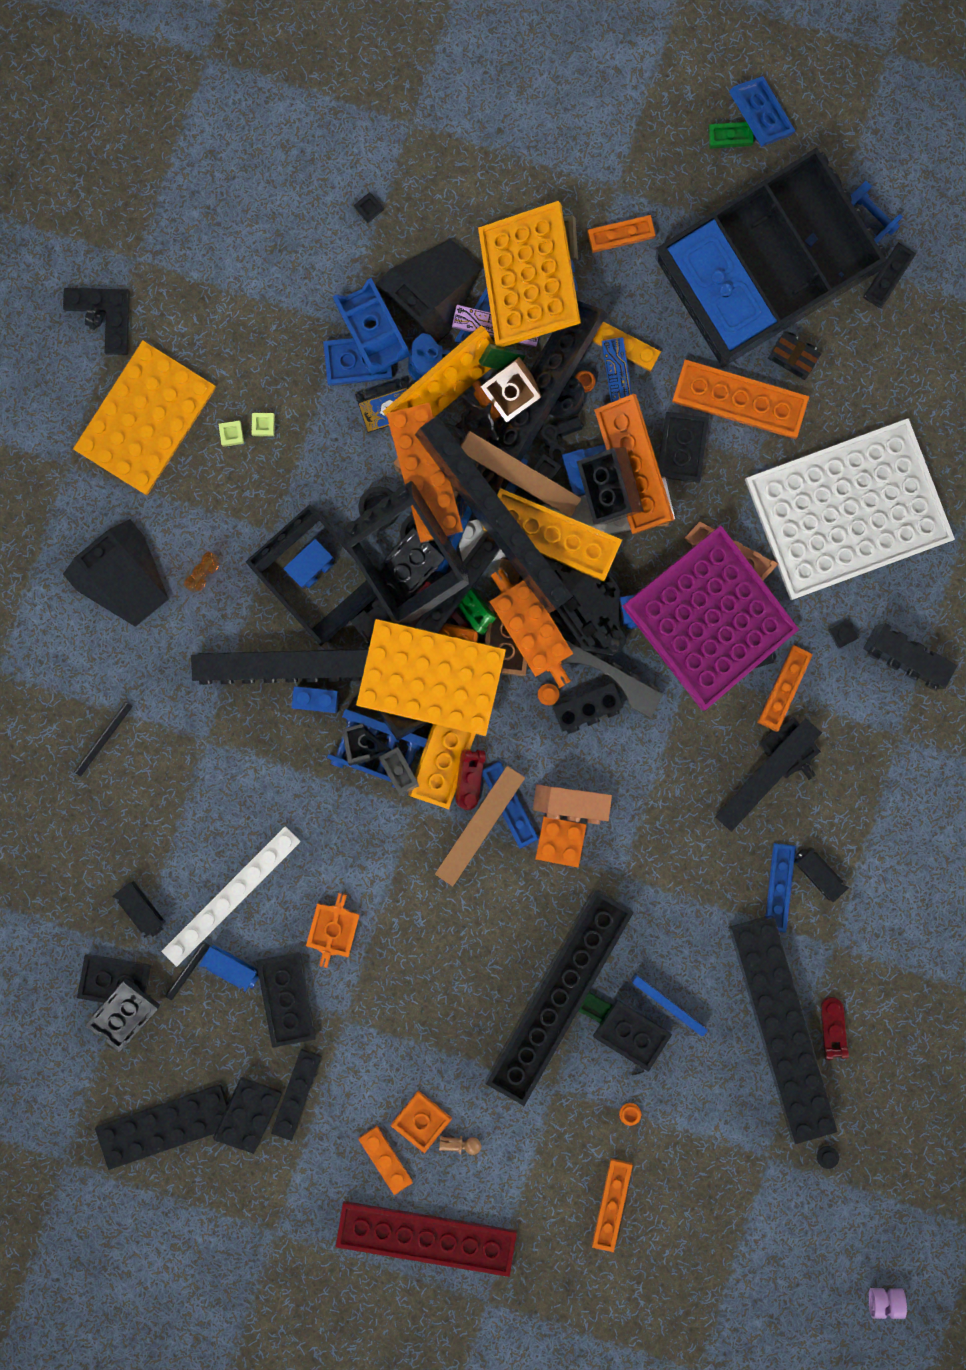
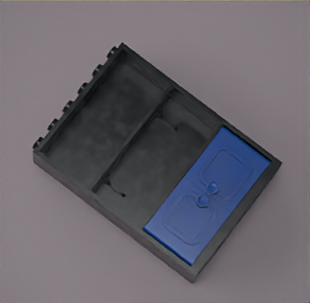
M817 147L656 248V261L722 368L881 270L887 261L884 248L881 245L878 246L875 242L874 232L870 227L865 226L862 221L864 218L858 208H854L851 203L850 193L846 189L843 190L839 183L840 178L835 170L831 171L826 154L824 152L820 153ZM814 232L818 240L810 247L805 240Z

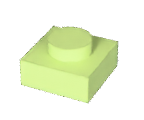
M252 413V436H274L275 414Z
M241 421L219 424L223 447L244 444Z

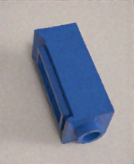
M214 944L212 947H209L199 967H207L206 970L240 989L244 987V992L249 987L253 989L259 979L256 975L258 972L257 968Z

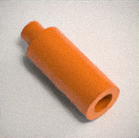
M480 381L474 382L472 386L475 389L473 393L482 408H485L488 403L492 404L490 414L493 421L496 422L502 418L501 414L481 388L482 384Z

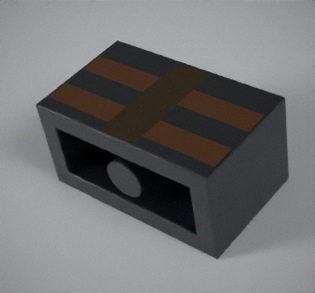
M784 331L767 359L805 380L822 353L818 352L817 347L801 342L797 335Z

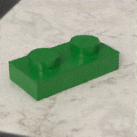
M747 122L709 124L708 126L709 149L752 146L754 143L753 132Z

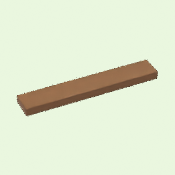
M470 431L461 445V448L469 458L570 518L582 499Z
M507 765L435 873L436 876L452 887L454 886L526 777Z

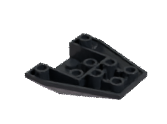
M449 239L390 269L375 286L390 301L393 299L420 325L421 331L424 334H430L438 344L452 330L456 306H464L481 268Z
M131 519L108 529L74 557L63 573L76 591L135 627L169 600L146 538Z

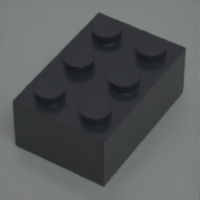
M614 447L577 461L594 525L608 524L643 512L626 448Z

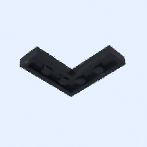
M64 288V311H88L89 308H98L100 312H106L104 353L106 355H128L130 291L128 289Z

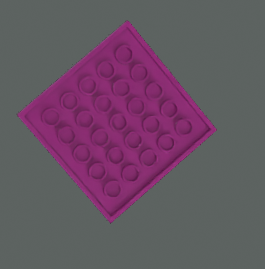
M722 526L713 530L622 605L702 711L707 710L799 630Z

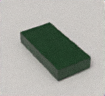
M488 344L479 359V363L481 366L502 370L518 357L523 361L526 355L520 350Z
M589 992L578 1012L601 1024L613 1004Z

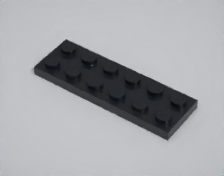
M221 1084L96 1126L95 1131L108 1170L215 1134L228 1105Z

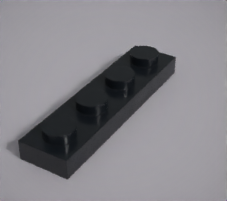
M304 1049L300 1050L271 1134L292 1141L322 1056Z

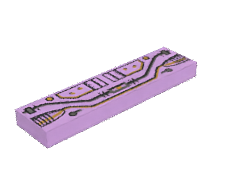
M460 305L456 306L452 328L473 333L477 328L483 326L490 337L494 338L491 313ZM538 337L518 342V344L536 347Z

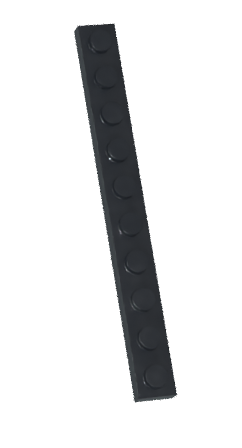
M545 454L542 455L533 467V470L550 480H553L561 469L558 463ZM518 488L514 493L534 503L538 500L521 488ZM487 531L463 561L467 568L469 585L423 614L414 628L435 633L440 632L501 550Z

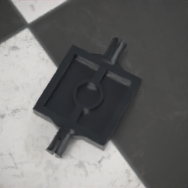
M793 717L785 724H782L778 732L770 729L771 732L768 737L758 743L768 757L799 725L798 721ZM813 743L783 777L788 778L791 774L802 770L808 780L815 777L816 774L808 764L812 758L821 752L818 747Z

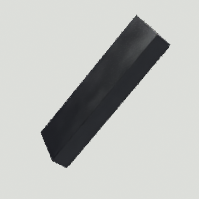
M898 242L863 298L881 309L917 253Z

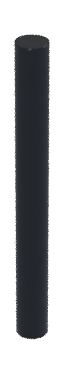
M128 702L123 704L75 769L74 773L79 776L83 775L133 707Z

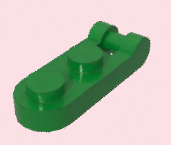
M473 587L459 605V608L473 628L482 635L487 632V626L497 618L496 614L488 608Z

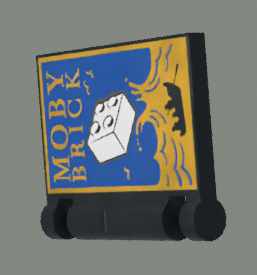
M404 378L400 379L403 387L397 389L396 383L393 381L364 391L367 398L362 401L360 393L355 394L368 433L389 426L388 419L382 411L408 389Z

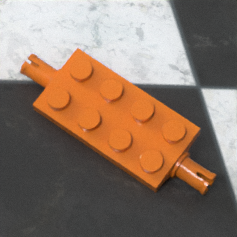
M503 568L498 570L501 579L496 572L491 577L501 593L489 601L534 676L536 677L545 671H550L558 687H563L565 684L561 677L566 684L571 682V679L561 664L564 659L573 655V652L547 610L526 582L522 581L517 585H512Z

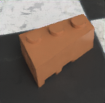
M536 784L533 810L547 813V818L560 819V815L567 816L569 821L580 822V818L588 819L587 823L600 824L601 820L609 821L612 795Z

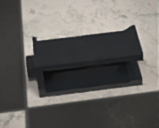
M814 848L801 849L795 855L797 859L794 863L829 901H836L849 887L841 884L843 881L819 854L814 852Z
M134 881L128 883L112 896L119 899L118 903L140 932L145 933L144 938L149 935L154 937L163 930L161 925L166 921Z

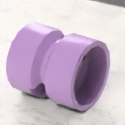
M870 1288L869 1310L873 1319H886L889 1315L891 1319H905L907 1303L904 1290L902 1288H889L886 1292L884 1288Z

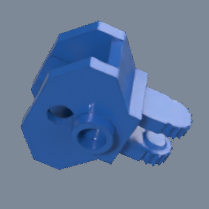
M421 333L412 342V349L409 351L408 373L417 382L451 351L442 350V346H439L430 334Z

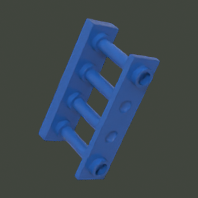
M865 181L851 195V203L853 206L857 203L860 206L863 205L886 227L878 236L875 235L874 240L878 243L887 233L891 236L900 227L898 222L903 216L899 214L892 221L869 199L867 193L872 186ZM813 232L805 242L811 247L818 238Z
M348 709L344 710L342 717L347 719L346 728L359 725L360 723L367 726V729L375 736L380 731L387 733L388 741L386 745L392 750L396 742H399L386 723ZM413 733L401 738L408 741L407 746L409 747L404 759L409 767H411L417 749L419 750L420 746L425 747L427 742L426 738ZM343 737L336 756L332 754L327 756L328 759L332 760L330 764L343 768L344 765L349 766L348 760L344 759L346 749ZM366 762L349 766L391 782L389 776L385 774L386 771L381 762L377 771L364 767Z

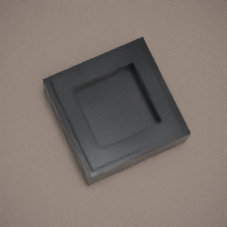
M370 192L353 205L367 224L384 211V208Z

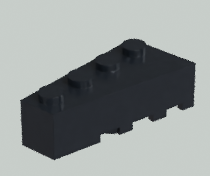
M887 623L874 627L863 648L868 651L867 655L876 660L881 658L887 661L886 665L894 670L900 668L906 671L905 675L916 681L918 678L925 681V686L934 691L946 689L957 668L956 664L936 652L930 651V653H927L926 646L919 642L907 641L908 636L902 632L890 631L892 626Z

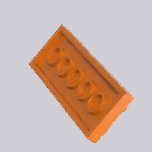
M685 359L672 403L796 439L809 396Z
M631 394L595 409L606 450L616 447L626 448L643 507V512L627 517L632 534H637L673 521V513L636 394Z
M425 403L387 413L405 485L410 481L415 484L446 536L463 532L451 482L415 436L420 427L433 419L430 404ZM412 505L411 509L420 543L434 540Z

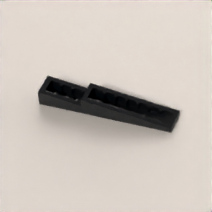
M805 718L719 810L715 818L732 832L822 734V731Z

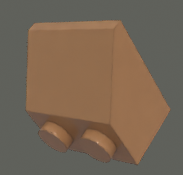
M520 357L481 386L506 422L542 397L533 375Z

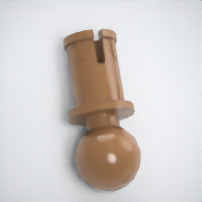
M440 1136L439 1151H455L461 1154V1150H465L470 1155H476L481 1150V1142L475 1137L462 1141V1136L460 1138Z

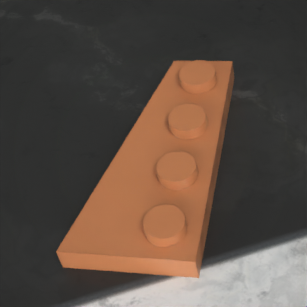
M699 522L684 539L694 547L715 529ZM732 540L762 581L778 565L775 561L769 560L760 553L752 551L743 546V544Z

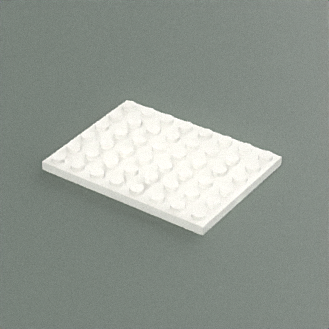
M909 418L745 479L776 563H778L777 566L790 600L955 540Z

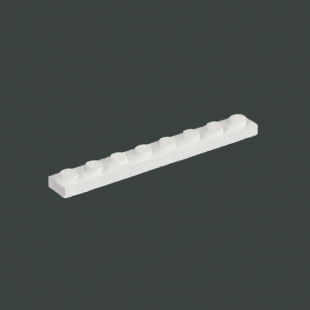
M285 826L161 952L177 967L301 841Z

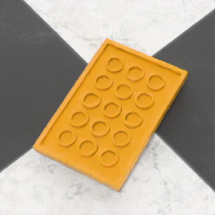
M559 201L478 228L496 346L505 347L581 323L562 206Z
M142 340L73 450L147 496L215 391L216 386Z
M376 619L356 706L486 736L506 649Z

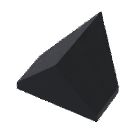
M363 724L342 729L349 766L371 761L392 750L365 728Z

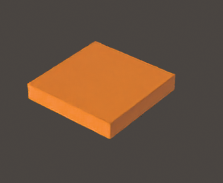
M418 1090L390 1126L425 1154L452 1120V1117Z

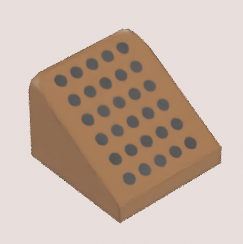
M501 558L499 570L503 568L511 584L517 585L520 574L509 560Z

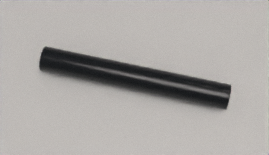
M203 941L166 993L165 996L169 1000L174 999L209 949V944Z

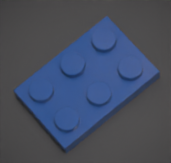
M763 76L733 86L729 91L761 147L789 137L795 132L794 127Z
M353 338L323 341L328 386L393 379L391 366L373 375L370 374Z

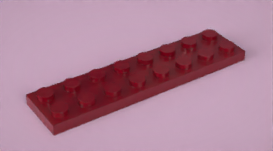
M343 1201L335 1248L510 1277L517 1230Z

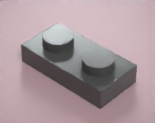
M398 747L379 757L399 796L419 787L415 776Z

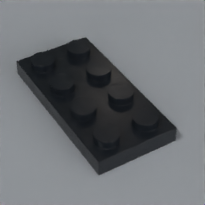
M296 952L257 960L256 964L272 1048L316 1040L301 953Z

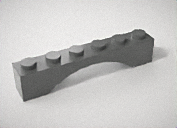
M565 640L573 655L564 659L562 664H581L601 671L621 689L630 708L651 718L663 696L659 692V687L651 683L647 686L640 682L642 678L630 672L627 675L621 671L622 667L614 662L608 664L602 661L603 656L594 652L590 654L584 651L578 642L573 640L570 643Z

